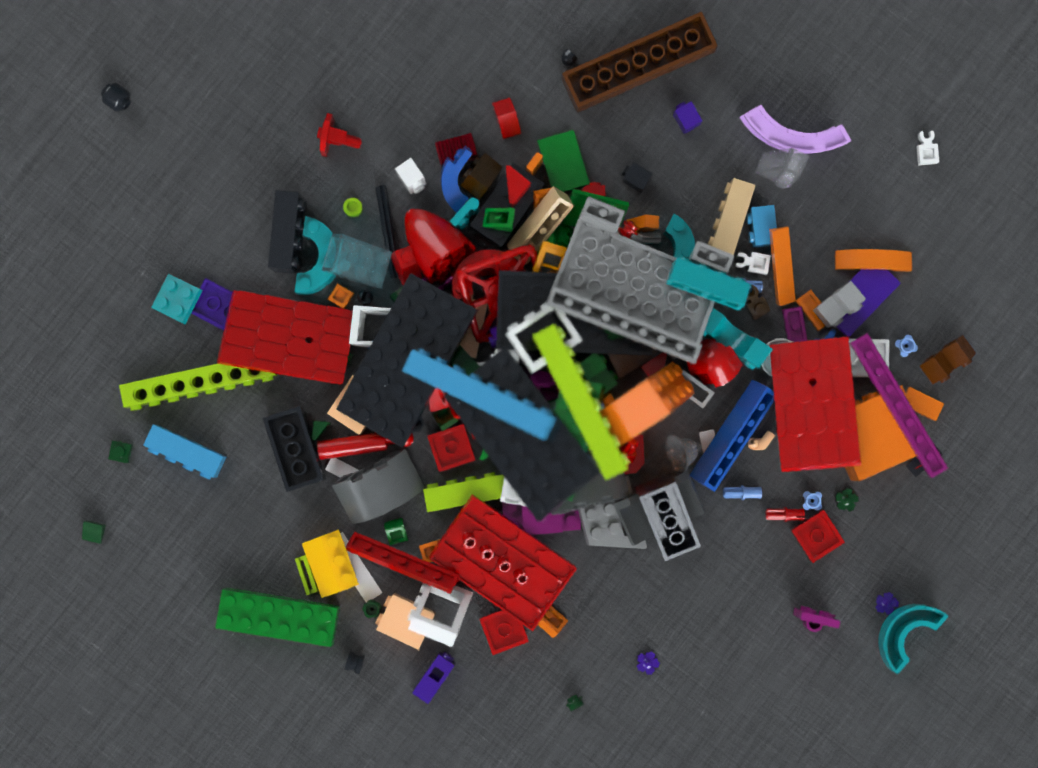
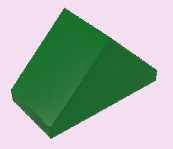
M485 208L482 227L512 232L515 209Z

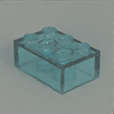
M332 234L322 271L371 288L382 289L392 252L344 234Z

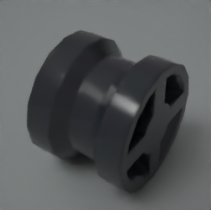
M350 651L344 670H353L356 674H360L365 655L361 654L358 656Z

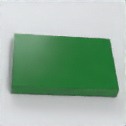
M574 130L537 140L540 153L543 155V163L551 188L554 186L562 192H568L589 185L590 182Z
M573 189L570 200L574 207L562 220V224L575 227L587 198L591 197L625 211L619 225L621 227L629 207V202Z

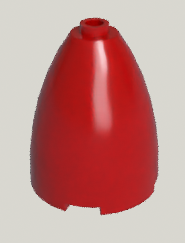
M412 208L406 212L404 219L408 245H411L419 269L431 284L439 281L440 284L444 283L447 278L454 276L457 267L467 256L475 253V246L458 228H455L450 222L432 212L419 208Z

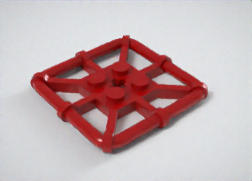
M533 245L519 246L499 254L493 253L491 257L458 269V284L463 302L473 308L487 304L489 314L480 330L476 316L470 325L476 342H489L488 338L491 337V334L486 333L495 317H497L500 261L522 254L514 270L511 271H522L529 257H531L534 267L538 254ZM493 264L496 276L482 280L469 272ZM465 278L481 285L485 297L471 301Z

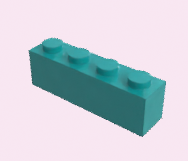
M677 257L673 261L666 281L667 285L736 310L744 307L751 286L742 278L727 276L728 274L723 271H713L707 265L694 264L685 257Z

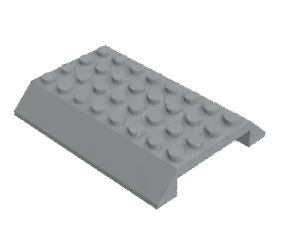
M588 197L575 226L546 305L695 364L702 346L700 342L715 302L667 285L666 281L676 257L616 234L625 211ZM697 241L689 259L694 264L707 265L713 271L728 273L734 255Z

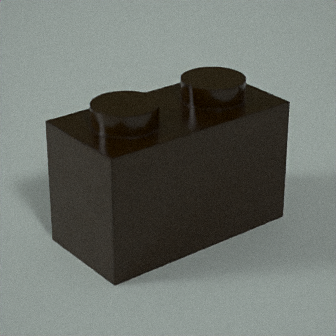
M486 153L481 158L476 157L470 165L472 169L469 167L462 176L465 180L461 186L478 199L487 191L502 169V166Z

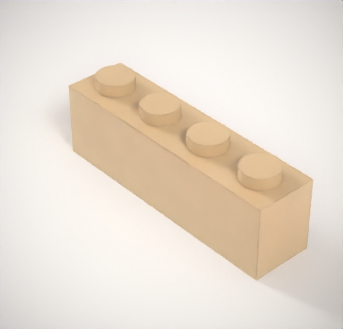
M733 178L731 183L727 182L724 193L727 195L725 201H721L718 209L721 214L719 219H715L713 225L715 233L713 237L710 236L707 245L734 255L755 189L754 184Z
M553 186L508 242V249L511 250L519 246L531 244L537 252L543 240L546 241L574 207L569 196ZM522 254L514 256V258L519 260ZM531 257L528 258L526 264L529 263V261L531 260Z

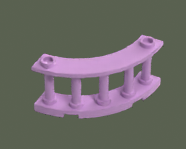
M762 105L753 108L739 117L746 128L759 140L785 152L800 154L824 152L851 142L842 124L818 133L798 132L778 124L769 116Z

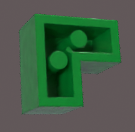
M592 354L579 363L583 371L581 376L584 380L603 384L606 388V393L618 384L615 381L618 378L612 370L608 371L606 369L607 366L605 364L607 360L602 354Z

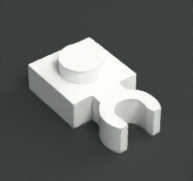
M923 131L920 132L918 140L922 145L917 146L918 165L938 164V143L932 144L934 132H928V139L923 136Z
M742 252L737 254L738 257L743 258L744 262L736 263V267L748 266V272L768 274L771 255L751 252L750 257Z

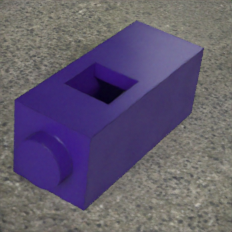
M439 652L414 688L412 694L429 704L455 666L454 658L446 652L444 654Z

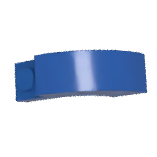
M467 146L457 150L454 155V161L447 157L441 170L440 180L443 195L449 206L456 213L469 198L468 194L458 185L459 172L473 154L472 150Z

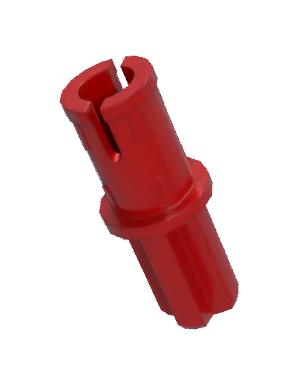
M768 508L765 512L767 520H783L787 522V520L804 521L805 519L803 517L805 516L803 508Z

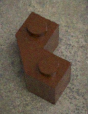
M961 335L942 347V350L928 357L920 365V368L932 384L939 381L943 383L951 377L949 374L959 366L964 368L972 363V358L976 352L964 335Z

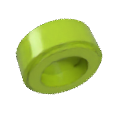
M352 197L344 202L343 210L349 217H357L362 213L363 206L359 199Z

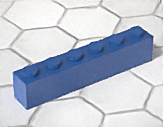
M755 380L750 382L690 473V477L715 492L775 401L774 392L769 387Z

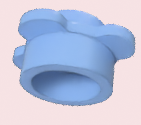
M906 335L904 339L895 342V346L899 348L902 357H907L909 353L916 352L918 349L911 335Z
M806 491L803 493V508L805 510L815 509L818 511L822 508V494L820 492L810 493Z

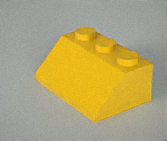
M339 530L302 543L321 598L359 585Z

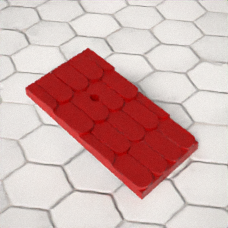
M234 290L230 300L217 364L341 385L344 382L351 345L349 340L353 310Z
M849 337L769 345L773 349L770 353L781 471L790 472L861 466Z
M473 494L429 555V559L434 563L458 574L460 581L531 631L536 628L577 570L576 566Z

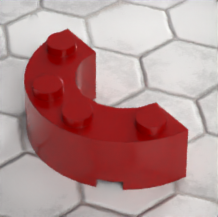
M488 249L477 251L467 256L454 273L451 295L463 302L458 284V269L491 257L493 253L499 254L503 251ZM512 257L500 261L501 270H514L518 260ZM493 264L469 272L478 278L487 275L496 276ZM465 278L469 295L472 301V285L474 284V282Z

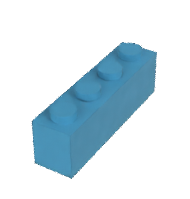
M156 424L152 425L143 446L148 447V452L155 455L161 453L166 456L165 459L172 463L178 461L183 464V468L189 471L195 469L200 472V476L207 479L218 477L227 457Z

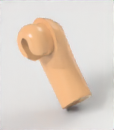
M767 430L762 438H750L747 442L748 447L751 450H764L775 435Z

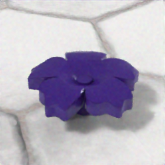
M887 592L883 596L878 595L876 597L877 605L875 608L877 612L883 613L885 611L889 615L894 611V607L899 606V601L893 597V593Z
M650 651L646 652L645 655L643 653L638 655L637 661L639 664L636 665L638 671H646L647 675H652L655 671L653 667L658 668L660 664L658 659L654 658L655 653Z

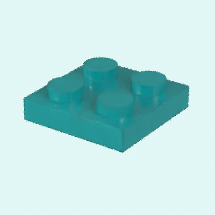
M168 274L151 308L186 325L203 290Z

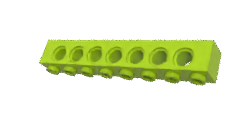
M213 364L121 384L119 388L123 407L130 408V411L142 409V405L149 404V407L161 405L160 401L168 400V403L180 401L179 397L187 396V399L195 398L201 392H205L207 395L217 393V389L220 388L225 390L235 389L238 384H243V386L254 385L256 380L262 379V382L274 380L273 377L278 376V374L260 371L259 374L253 375L251 369ZM236 369L241 370V377L239 379H234L233 372ZM217 373L222 374V381L220 383L214 381ZM202 377L204 383L198 388L195 383L196 379ZM180 381H183L185 387L182 391L179 392L177 390V384ZM164 385L166 388V392L164 395L160 396L158 393V389L160 386ZM144 389L147 392V396L142 400L139 393Z

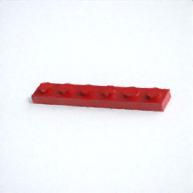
M357 532L353 533L346 545V551L449 594L452 593L459 580V575Z

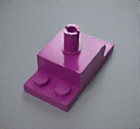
M502 502L503 516L531 535L581 530L578 510L558 515L550 513L543 520L537 522L526 506Z

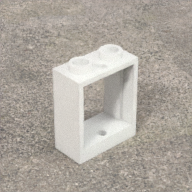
M353 305L349 344L357 347H370L373 341H363L366 314L387 316L391 308Z

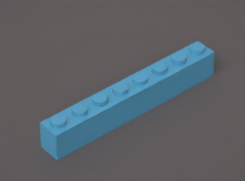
M412 349L402 370L403 372L526 432L547 440L557 419L551 416L553 412L543 407L541 410L534 408L535 403L524 399L523 402L517 400L516 394L508 390L503 393L499 391V386L491 382L486 385L481 382V377L475 374L468 376L464 374V369L456 365L451 368L447 366L448 361L439 357L436 360L430 358L431 353L420 349L419 352Z

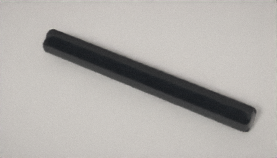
M379 185L375 189L389 276L395 279L399 278L390 255L397 250L386 185Z

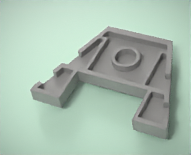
M625 476L629 493H631L632 488L629 476ZM616 502L599 505H587L586 503V508L578 509L587 545L647 548L645 540L633 546L628 535L624 536L621 521L614 506Z

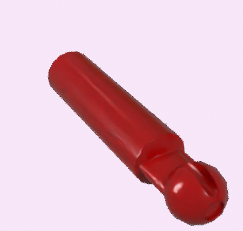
M378 433L317 441L319 459L324 460L386 451L389 445L395 443ZM413 433L410 434L404 445L405 448L413 443Z

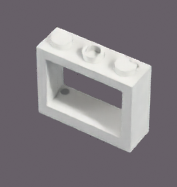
M547 302L540 307L542 309L540 312L535 314L533 311L526 315L523 323L518 324L516 322L507 328L509 332L505 334L530 374L547 363L544 357L533 363L515 335L554 310L571 336V339L564 343L565 346L570 345L572 348L582 341L565 313L546 305Z
M423 583L419 591L422 593V596L418 595L414 606L417 608L416 610L412 609L408 617V621H411L408 629L452 647L473 592L455 586L452 593L449 594ZM429 593L460 604L452 627L420 615Z

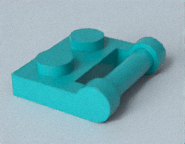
M470 198L450 220V224L463 231L469 224V218L479 213V201L476 198Z

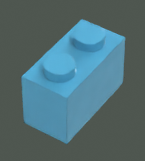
M774 205L751 207L746 214V222L750 224L751 232H748L749 243H752L753 248L771 246L769 229L777 228Z

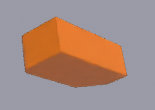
M642 215L627 219V222L632 221L638 227L637 232H649L659 229V216Z

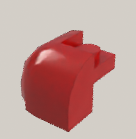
M716 339L701 340L700 344L702 346L696 363L693 364L687 361L691 376L697 375L703 385L714 384L715 387H720L736 377L743 366L730 345L726 347L716 342Z

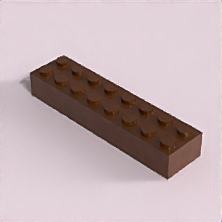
M701 11L563 72L561 79L578 113L714 53L718 45Z

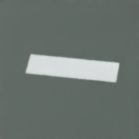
M342 532L340 535L346 548L348 539ZM347 551L359 583L355 587L367 603L368 600L382 594V591L359 556Z

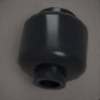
M118 83L107 84L101 92L102 102L115 112L122 109L126 110L131 104L130 92Z

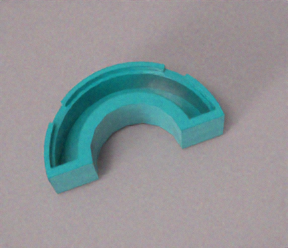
M673 214L663 234L669 238L673 245V257L689 259L695 247L693 233L682 218Z
M305 216L303 236L316 243L319 249V258L317 264L311 270L305 273H297L295 293L298 295H309L321 291L334 280L341 264V250L334 234L319 220Z
M712 308L703 336L709 339H716V342L726 347L730 345L740 361L744 362L743 364L751 370L760 368L773 349L758 338L751 337L739 330L722 313Z
M908 604L893 611L882 624L878 638L880 655L885 665L898 675L910 661L904 649V641L908 632L919 626H927L936 631L949 616L939 609L924 604Z

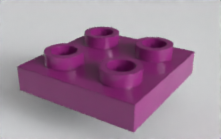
M802 605L800 609L794 608L793 615L803 620L804 627L812 632L820 631L823 625L839 629L841 621L836 619V615L830 612L820 610L819 613H816L817 610ZM809 621L817 623L816 626L810 627Z

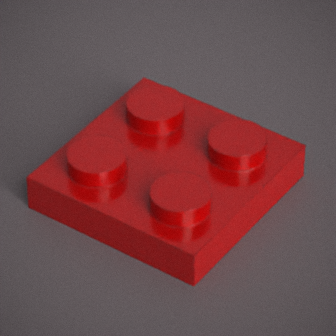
M464 424L427 436L439 472L476 460Z
M825 510L819 511L791 529L792 534L811 563L816 562L845 543Z
M503 610L479 618L492 655L529 642L523 624Z

